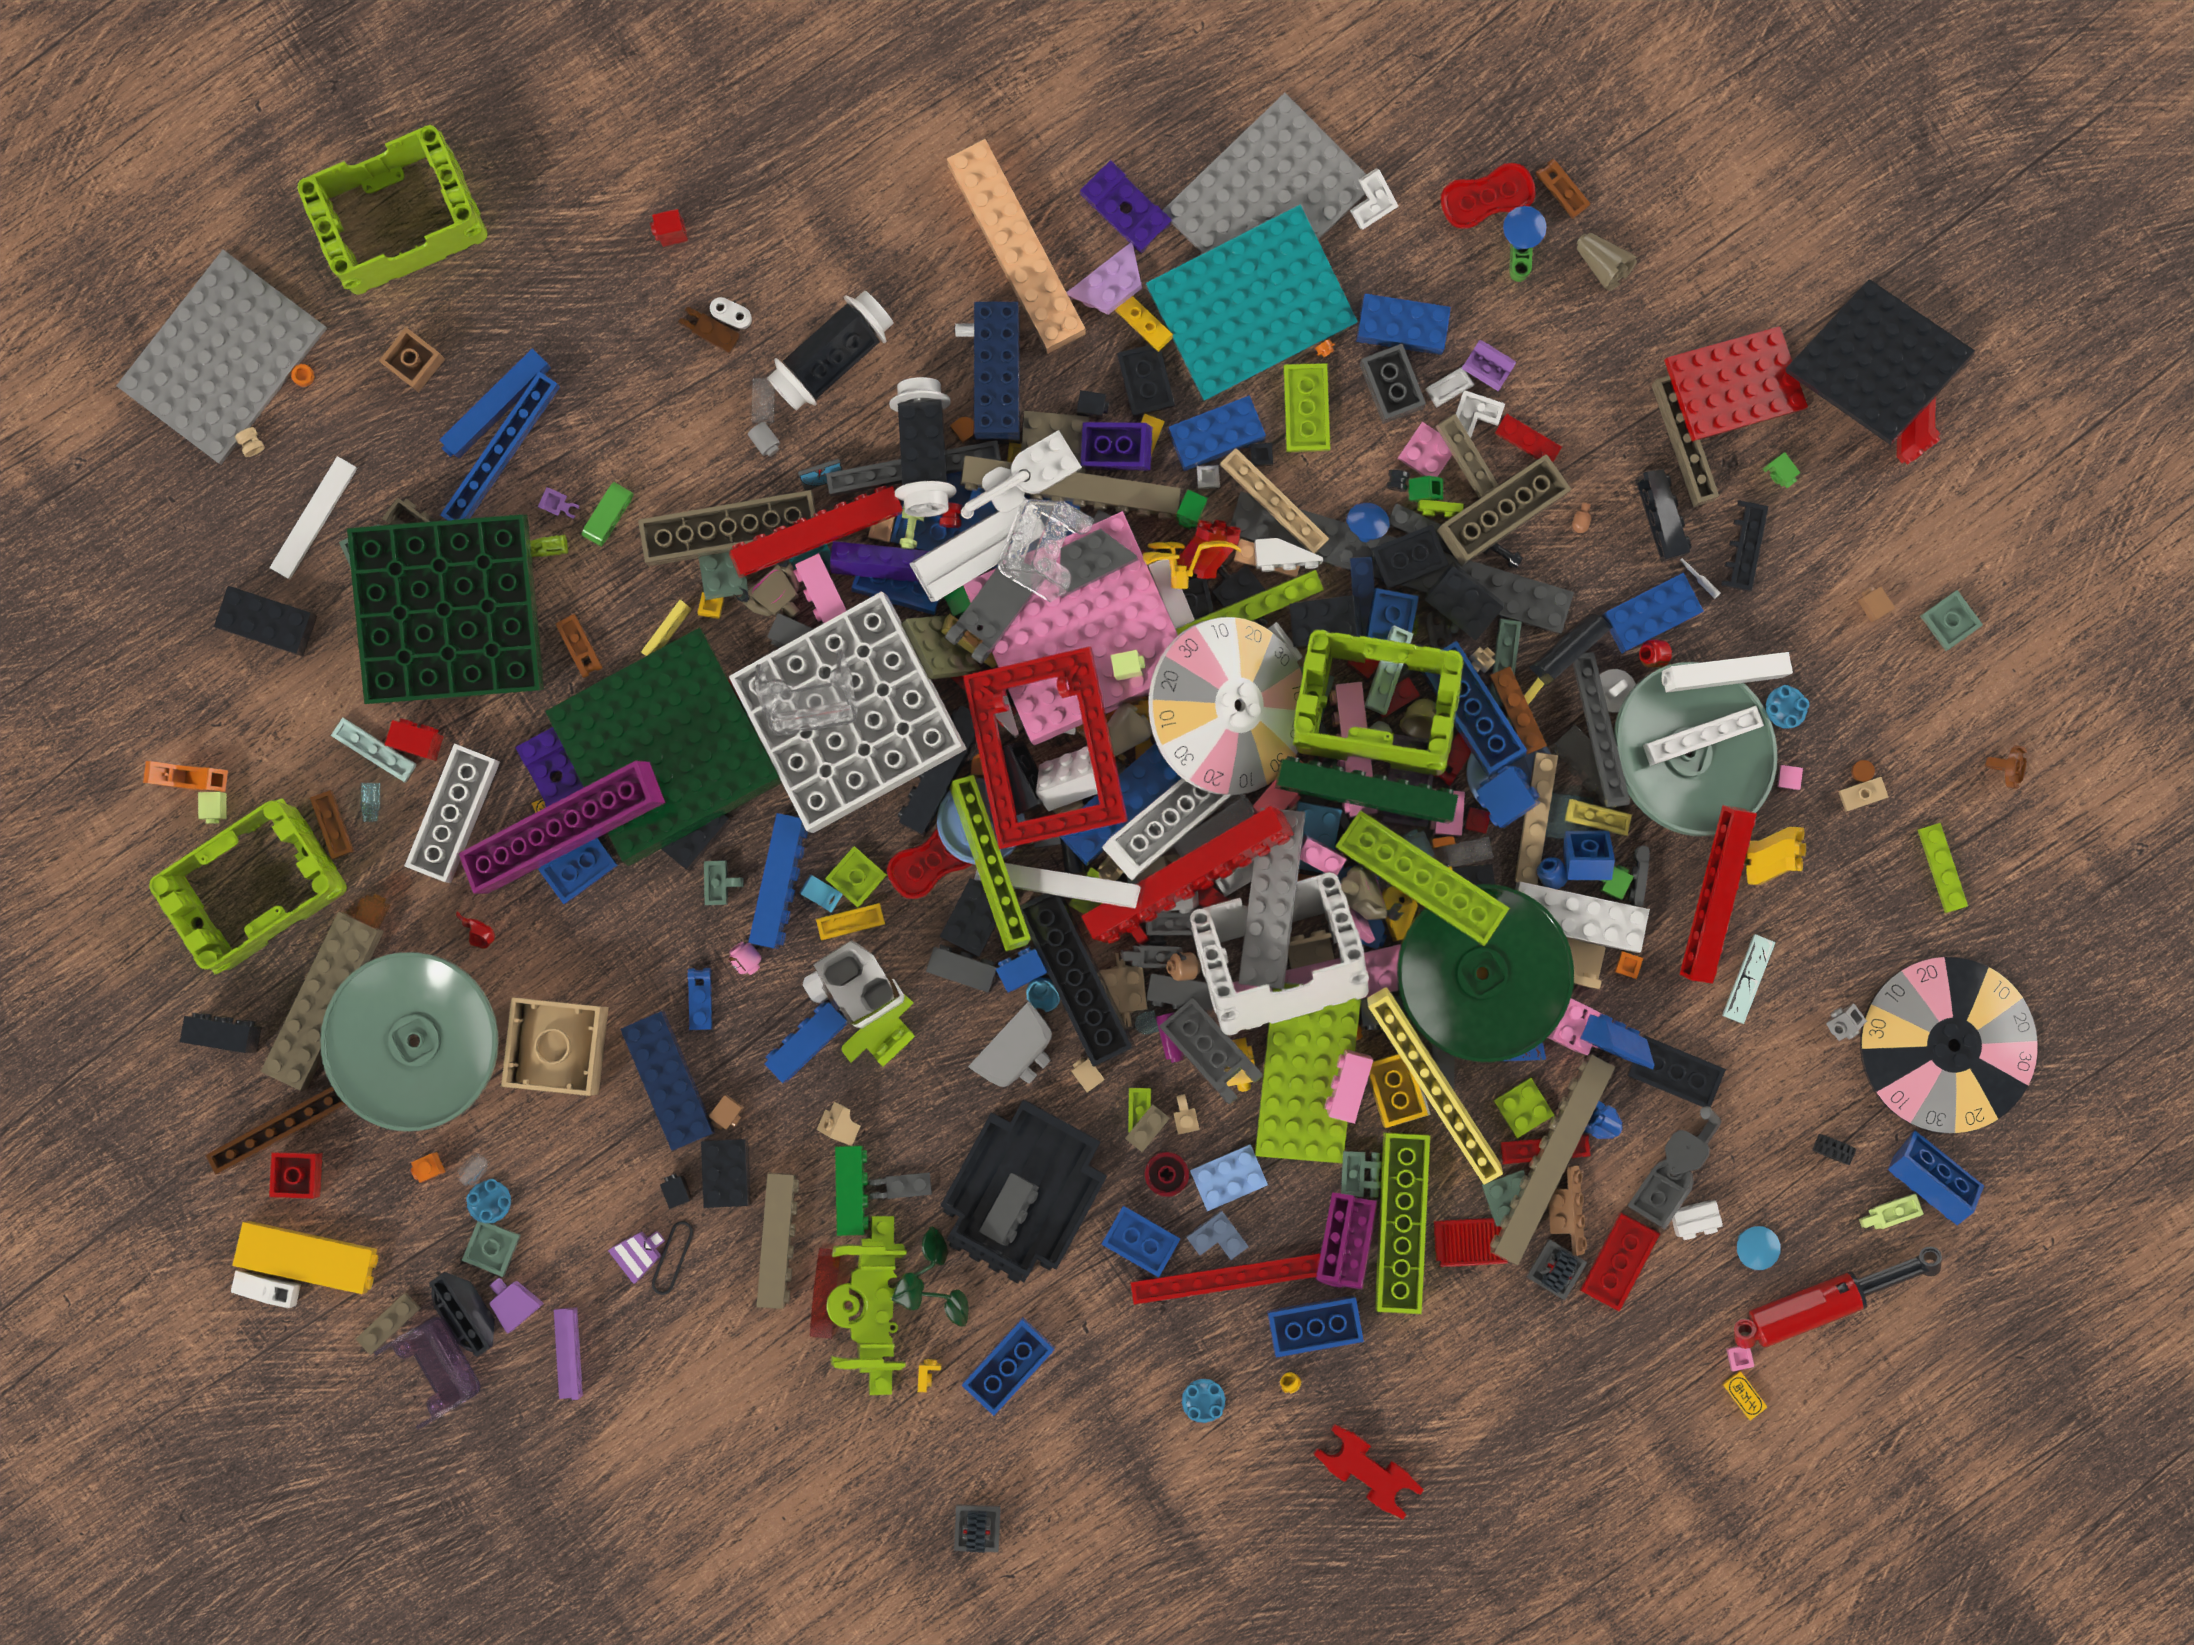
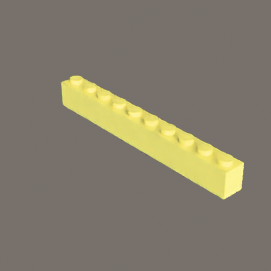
M1385 987L1368 997L1369 1009L1482 1183L1485 1185L1501 1176L1503 1171L1500 1161L1388 988Z

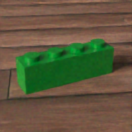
M863 1145L835 1147L837 1236L864 1235L865 1230H869V1217H865V1208H868V1194H864V1186L868 1185V1172H864V1163L868 1161L867 1150H863Z

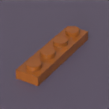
M1509 666L1491 674L1489 677L1511 725L1527 749L1526 755L1546 747V742L1511 667Z

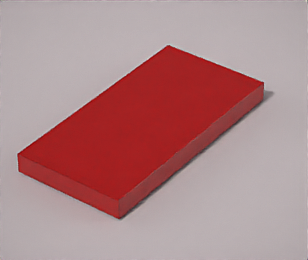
M1620 1212L1579 1290L1620 1312L1660 1233Z

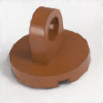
M2014 745L2011 748L2008 759L1987 757L1985 767L2005 771L2007 788L2018 789L2019 785L2017 783L2023 781L2026 773L2027 758H2023V753H2027V750L2024 746Z

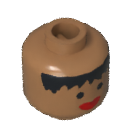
M1176 952L1172 954L1170 961L1167 962V972L1176 981L1193 980L1201 971L1200 960L1192 952Z

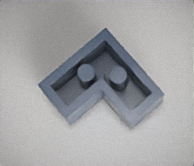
M1219 1210L1186 1235L1199 1255H1202L1218 1242L1232 1260L1249 1247L1222 1210Z

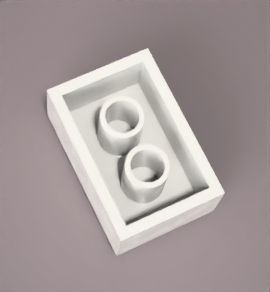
M1088 746L1078 751L1064 754L1051 761H1045L1039 765L1036 794L1048 811L1098 794Z

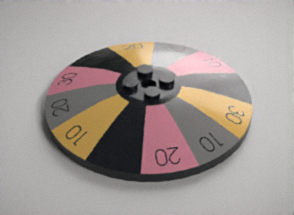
M1940 957L1911 964L1895 973L1879 988L1865 1012L1864 1018L1867 1022L1861 1027L1860 1054L1867 1080L1874 1093L1891 1112L1916 1127L1941 1133H1961L1987 1126L2001 1118L2016 1105L2026 1091L2033 1076L2037 1059V1034L2031 1012L2021 994L2005 977L1979 962L1957 957ZM1951 1039H1956L1959 1043L1958 1049L1954 1052L1948 1047Z

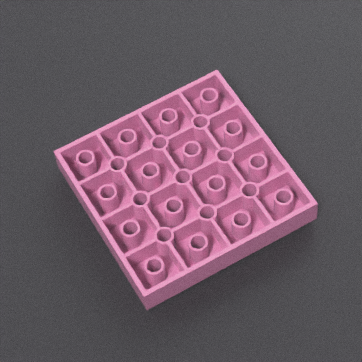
M1123 511L1020 557L1019 559L1041 573L1045 579L992 650L998 667L1090 646L1093 652L1105 714L1117 709L1123 703H1131L1149 695L1156 665L1166 648L1178 634L1148 566L1143 560V555ZM1098 529H1102L1137 556L1138 561L1063 598L1061 597L1060 552L1062 547ZM996 569L980 575L963 585L970 602L974 600ZM1137 650L1140 656H1144L1146 668L1142 669L1143 676L1117 681L1114 676L1111 655ZM1058 677L1008 689L1028 737L1034 746L1083 724L1077 695L1062 698L1057 689L1056 681Z

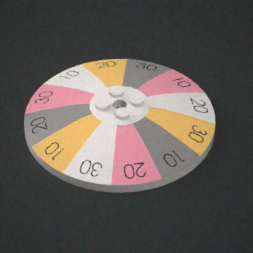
M1223 617L1206 620L1189 627L1178 635L1160 657L1149 691V717L1152 732L1158 748L1172 769L1193 786L1207 792L1222 795L1249 793L1274 781L1277 778L1281 760L1286 759L1287 756L1295 757L1298 752L1293 745L1294 720L1303 675L1295 657L1274 633L1255 622L1241 618ZM1237 699L1240 700L1242 705L1240 711H1237L1234 706Z

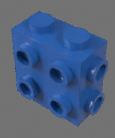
M1509 765L1500 769L1497 772L1499 775L1494 779L1488 778L1479 784L1481 788L1476 790L1479 795L1477 797L1478 802L1483 808L1487 807L1491 813L1489 815L1490 820L1495 826L1505 828L1540 804L1538 800L1540 795L1533 786L1530 787L1526 782L1528 777L1523 769H1518L1515 766L1509 767Z

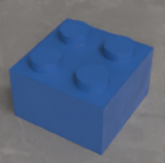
M1565 831L1563 855L1567 879L1612 880L1615 858L1610 832Z
M1030 947L1018 953V958L1011 960L1009 957L998 963L1000 967L996 971L1008 993L1048 973L1036 949L1031 951Z

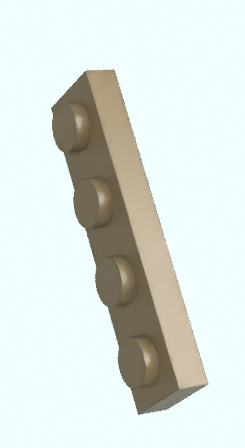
M1452 414L1435 426L1479 499L1499 486L1456 414Z

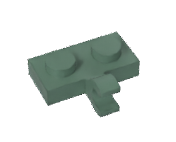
M704 861L705 905H728V887H744V878H727V861Z

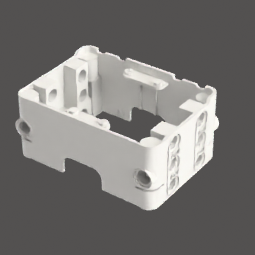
M1325 873L1297 882L1292 922L1325 913L1333 942L1338 943L1341 964L1312 971L1313 979L1305 985L1299 984L1295 988L1272 992L1270 991L1269 984L1242 992H1235L1226 964L1228 963L1225 948H1221L1220 943L1245 936L1248 906L1242 905L1241 898L1197 909L1191 913L1192 932L1202 973L1209 988L1212 1005L1217 1014L1220 1028L1227 1035L1238 1034L1240 1030H1249L1268 1022L1273 1024L1324 1009L1325 1006L1344 1003L1349 999L1356 998L1358 1000L1365 997L1369 992V976L1366 970L1364 950L1360 936L1353 922L1345 893L1342 891L1339 879L1334 873Z

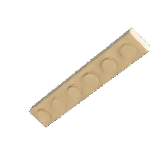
M1237 448L1220 463L1309 552L1315 554L1329 540Z
M1535 752L1530 787L1533 786L1539 793L1540 797L1538 800L1540 804L1525 813L1515 882L1538 884L1537 867L1542 859L1558 755Z

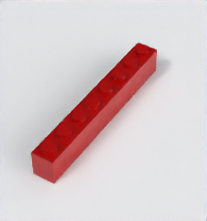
M886 486L879 487L874 490V494L869 496L866 493L854 498V502L849 504L846 501L835 505L831 511L826 512V509L813 514V518L808 520L805 517L793 522V526L788 528L785 525L773 530V534L768 536L765 533L752 538L753 541L745 544L743 541L733 545L729 555L739 578L901 515L903 509L899 499L895 497L893 486L889 488Z
M1722 805L1679 974L1691 981L1713 984L1717 974L1724 939L1728 931L1730 916L1734 908L1733 904L1739 889L1741 873L1745 865L1744 862L1750 846L1751 834L1756 822L1757 813L1743 808Z

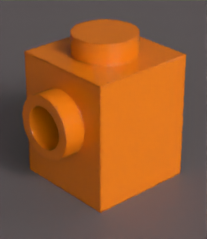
M437 1152L411 1162L413 1166L411 1173L415 1180H419V1183L446 1173Z

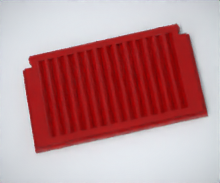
M1493 1218L1434 1221L1436 1261H1440V1267L1507 1264L1508 1261L1490 1252L1492 1249L1490 1243L1495 1235H1499L1502 1227H1497Z

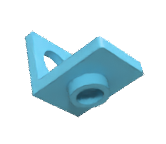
M812 875L808 877L799 892L830 912L833 911L842 896L841 892ZM835 896L833 902L829 905L830 900Z

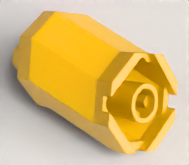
M1787 827L1762 840L1750 841L1747 851L1749 865H1747L1746 869L1748 884L1761 885L1786 872L1803 870V858L1801 856L1806 855V843H1802V840H1804L1803 827Z

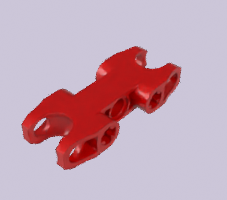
M1333 1424L1331 1430L1342 1440L1341 1450L1337 1454L1329 1455L1316 1448L1313 1454L1326 1466L1329 1472L1343 1482H1346L1352 1474L1368 1485L1371 1490L1366 1495V1498L1381 1510L1403 1520L1407 1514L1395 1504L1396 1493L1400 1489L1408 1488L1421 1495L1424 1489L1405 1469L1392 1460L1384 1469L1365 1455L1371 1447L1369 1443L1354 1432Z

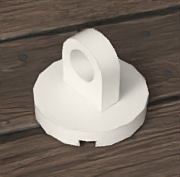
M1611 669L1600 674L1608 712L1616 713L1619 712L1626 696L1636 684L1633 678L1625 671Z

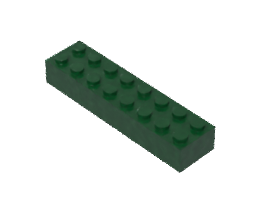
M1291 756L1282 759L1279 764L1275 789L1449 824L1454 820L1458 795L1453 794L1454 790L1440 788L1438 791L1432 790L1431 785L1422 783L1412 786L1409 785L1410 781L1397 779L1394 782L1388 781L1387 776L1375 774L1373 777L1365 776L1366 772L1353 770L1351 773L1344 772L1343 767L1331 765V767L1325 768L1322 767V763L1316 761H1309V763L1305 764L1300 762V758Z

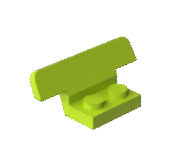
M905 995L902 1004L866 1027L860 1028L842 1046V1052L850 1063L867 1048L874 1055L877 1062L884 1067L915 1036L899 1017L914 1002Z

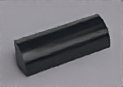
M1588 614L1529 668L1548 686L1613 627L1601 616Z

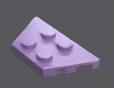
M1129 243L1066 293L1070 300H1078L1083 302L1085 306L1097 308L1099 311L1109 315L1141 290L1142 284L1133 244Z

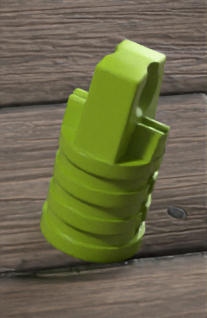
M565 534L542 537L530 541L532 557L568 554V542Z

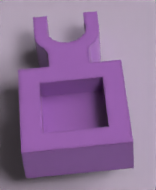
M546 487L538 505L539 508L559 516L560 511H564L572 519L575 516L569 514V508L575 507L579 509L580 506L574 503H565L566 495Z

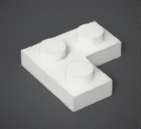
M1377 168L1359 179L1368 199L1350 210L1359 228L1362 230L1398 207L1385 179Z
M1464 390L1456 415L1471 438L1477 419L1498 426L1505 404Z

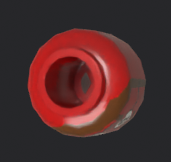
M1647 640L1640 648V661L1648 668H1663L1671 660V647L1663 640Z

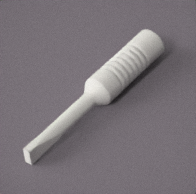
M1683 558L1680 559L1684 566L1697 578L1698 583L1714 599L1721 594L1717 588L1704 576L1699 575Z

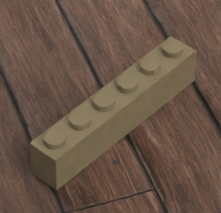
M1670 376L1657 379L1652 384V388L1692 505L1696 507L1714 501L1719 497L1702 444L1700 440L1691 441Z
M767 1173L757 1307L784 1309L785 1304L790 1302V1290H787V1281L791 1282L792 1268L788 1267L789 1259H793L794 1246H790L791 1237H795L796 1224H792L793 1215L797 1214L798 1205L797 1202H794V1193L799 1191V1180H796V1174Z

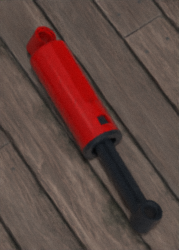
M1925 1247L1915 1258L1858 1280L1855 1274L1849 1271L1754 1308L1748 1313L1749 1320L1742 1319L1734 1325L1735 1343L1741 1348L1748 1349L1753 1347L1758 1340L1762 1347L1767 1348L1867 1309L1866 1296L1922 1274L1926 1276L1939 1274L1942 1265L1941 1252L1935 1247ZM1926 1260H1933L1935 1262L1927 1263ZM1749 1332L1750 1335L1742 1336L1741 1333Z

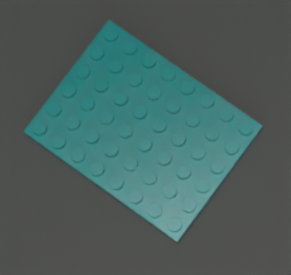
M1301 204L1145 283L1168 330L1173 334V341L1203 401L1358 322Z

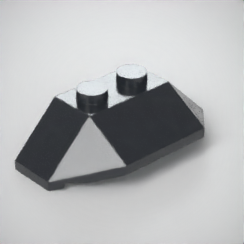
M447 1272L441 1273L430 1281L429 1286L431 1288L433 1306L457 1344L472 1352L476 1357L493 1347L495 1318L473 1284L468 1280Z

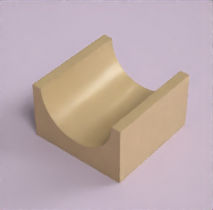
M511 998L501 1087L587 1096L598 1095L609 1007Z

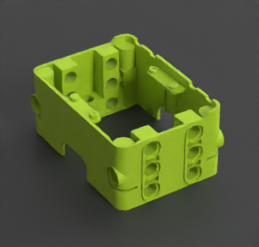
M424 126L385 143L388 149L384 153L359 164L347 165L343 161L299 181L297 188L305 211L316 232L323 254L333 273L341 280L344 289H349L357 295L366 293L371 288H376L394 278H401L445 259L450 254L467 249L473 244H480L487 238L486 227L468 189L461 167L454 153L445 142L442 132L438 131L434 126ZM427 157L430 167L434 168L442 187V195L454 224L424 236L426 243L419 247L416 245L415 249L403 254L400 252L398 256L387 258L382 254L358 264L354 253L340 237L339 233L343 232L344 229L338 215L333 210V203L329 198L362 185L367 194H372L402 181L405 177L402 167Z
M1325 630L1314 631L1309 638L1301 688L1296 704L1293 745L1301 754L1347 761L1349 756L1385 761L1390 763L1391 768L1431 775L1443 774L1446 770L1448 755L1451 750L1455 714L1460 697L1463 669L1461 654L1453 650L1444 651L1431 647H1418L1415 644L1363 636L1354 637L1341 633H1328ZM1332 658L1365 663L1366 658L1400 664L1405 663L1408 665V670L1441 675L1435 706L1436 715H1434L1428 751L1393 746L1392 733L1367 728L1351 727L1348 738L1318 734L1323 708L1327 707V696L1325 695Z
M281 798L264 803L155 875L150 880L149 888L161 909L179 933L185 946L192 953L197 965L203 969H211L214 974H218L237 966L267 946L268 940L300 920H306L341 897L346 892L347 885L298 809L286 804L285 800ZM269 820H272L274 823L272 828L280 841L294 844L299 853L294 855L299 861L296 865L305 879L313 880L312 888L319 894L289 913H286L285 909L280 905L271 908L245 926L244 931L249 939L232 950L221 931L216 929L203 909L204 905L185 876L196 868L201 867V865L209 864L238 844V836L244 833L249 834ZM199 918L204 922L201 929L196 927V922Z

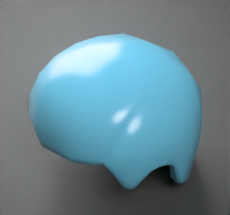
M1039 977L1032 980L1026 989L1027 1000L1035 1009L1041 1008L1045 1012H1049L1057 1008L1060 1002V997L1052 980L1049 978Z

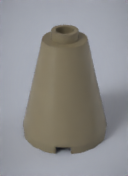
M1593 233L1583 234L1577 241L1578 252L1607 291H1612L1620 285L1618 280L1622 277L1626 279L1637 263V257L1634 254Z
M1129 703L1120 705L1107 723L1114 757L1143 743L1153 734L1147 718L1144 715L1140 717L1136 713L1138 709Z

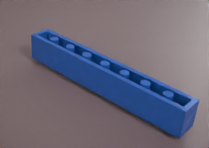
M540 371L537 373L440 514L444 519L458 520L471 518L560 387L556 382Z

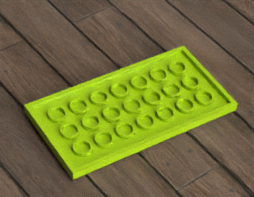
M1285 982L1284 990L1298 987L1299 984ZM1272 988V992L1282 991V989ZM1349 999L1344 1003L1325 1006L1324 1009L1273 1024L1271 1022L1268 1023L1255 1156L1342 1163L1347 1121L1329 1117L1325 1109L1327 1097L1332 1096L1333 1088H1331L1333 1076H1337L1339 1072L1337 1062L1340 1054L1343 1055L1345 1049L1355 1051L1361 999Z

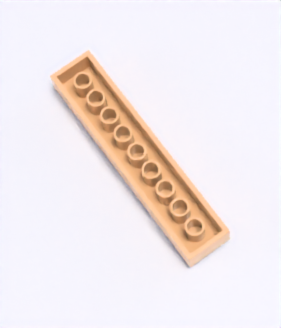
M986 139L947 158L950 171L1046 353L1049 354L1086 335L1085 327Z

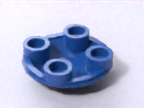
M1528 206L1516 207L1508 213L1503 222L1505 237L1516 249L1535 247L1544 238L1547 228L1542 214L1535 208Z
M1373 503L1355 505L1350 509L1346 518V523L1350 530L1362 542L1381 538L1387 533L1390 526L1387 513L1380 506Z

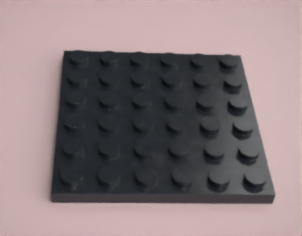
M1869 279L1786 367L1785 372L1886 443L1892 445L1974 356L1975 350Z

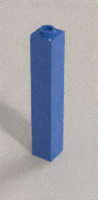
M531 349L439 439L444 444L442 449L450 457L455 455L460 459L521 398L539 371L545 375L551 369L548 363Z

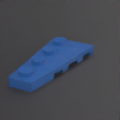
M855 576L851 587V592L869 597L883 592L893 604L935 615L940 601L939 599L931 602L918 581L910 582L908 580L900 581L887 578Z

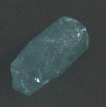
M361 783L360 805L364 822L378 821L381 803V783Z

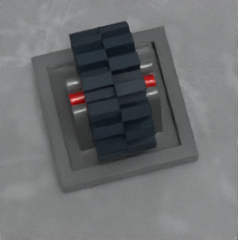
M1548 1239L1526 1277L1565 1300L1587 1262L1578 1256H1573L1571 1252Z
M956 1504L954 1551L999 1552L1001 1506Z

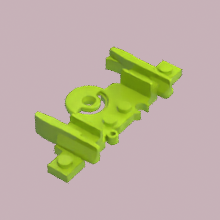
M871 1216V1238H861L860 1245L844 1244L833 1246L832 1257L848 1254L859 1255L858 1268L852 1271L851 1282L837 1286L830 1293L826 1305L827 1313L836 1325L850 1328L851 1339L857 1342L858 1358H843L831 1355V1363L835 1368H859L860 1373H869V1395H892V1370H901L905 1367L906 1363L904 1361L884 1362L883 1357H894L895 1344L889 1332L895 1333L898 1330V1325L895 1322H889L893 1317V1301L891 1298L895 1287L890 1288L888 1281L891 1278H897V1275L893 1272V1270H896L895 1258H903L907 1254V1250H905L903 1244H894V1216ZM849 1290H853L862 1297L863 1310L857 1318L849 1321V1317L856 1315L860 1309L859 1300L854 1295L849 1294ZM850 1301L852 1303L851 1309H845V1302Z

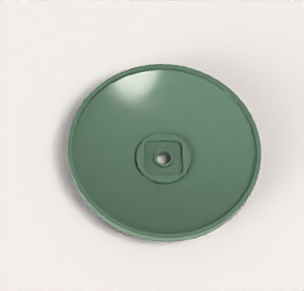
M1699 662L1671 664L1650 673L1631 689L1620 707L1615 723L1614 737L1628 794L1635 804L1653 821L1671 831L1690 836H1711L1716 833L1722 805L1743 808L1756 813L1767 799L1777 769L1775 733L1762 703L1744 683L1666 692L1665 686L1662 684L1663 670L1671 666ZM1757 705L1763 727L1691 751L1692 755L1690 758L1683 754L1650 766L1643 745Z
M418 952L395 953L376 958L364 964L349 975L339 986L324 1015L321 1028V1054L323 1065L332 1087L353 1112L372 1124L397 1131H420L443 1125L455 1119L471 1107L480 1097L495 1068L498 1054V1029L488 998L476 981L463 969L435 955ZM413 1034L420 1038V1043L417 1047L410 1044V1037Z

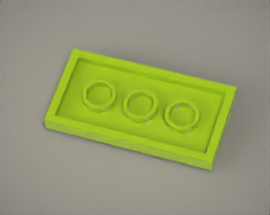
M1327 363L1284 365L1286 452L1330 451Z

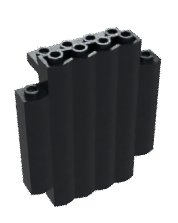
M1023 1099L1011 1122L991 1112L940 1205L944 1208L942 1212L953 1218L955 1215L959 1216L947 1238V1241L950 1242L949 1246L959 1252L964 1249L970 1253L968 1256L977 1262H980L981 1259L989 1263L988 1268L997 1273L1001 1270L1008 1274L1007 1278L1017 1284L1020 1281H1026L1036 1260L1041 1261L1039 1265L1049 1271L1052 1268L1057 1270L1107 1178L1105 1173L1089 1165L1101 1141ZM1013 1173L1039 1188L1037 1190V1199L1033 1204L1029 1205L1026 1211L1028 1212L1026 1219L1022 1224L1019 1223L1016 1229L1017 1235L1015 1239L1006 1246L1001 1245L979 1231L1008 1177Z

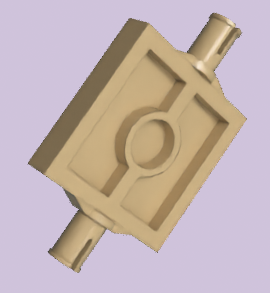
M1115 953L1117 966L1099 971L1120 1014H1122L1126 1027L1127 1023L1128 1027H1131L1130 1013L1148 1009L1144 969L1125 965V960L1121 959L1120 961L1119 953Z

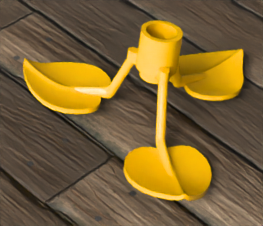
M1227 541L1203 542L1199 544L1190 569L1187 570V566L1177 565V559H1180V556L1176 555L1175 548H1185L1184 544L1178 542H1155L1148 544V547L1153 548L1155 551L1168 548L1172 554L1147 552L1143 553V560L1147 565L1158 560H1169L1171 588L1187 589L1189 576H1193V570L1202 549L1223 546L1231 547L1241 552V548Z

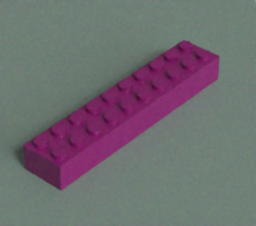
M634 761L458 854L473 894H488L665 803L650 762Z

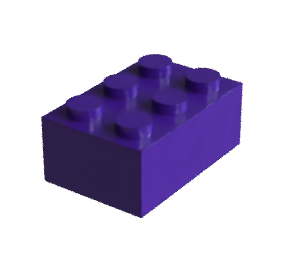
M1083 422L1080 465L1087 470L1150 471L1153 427L1147 423Z

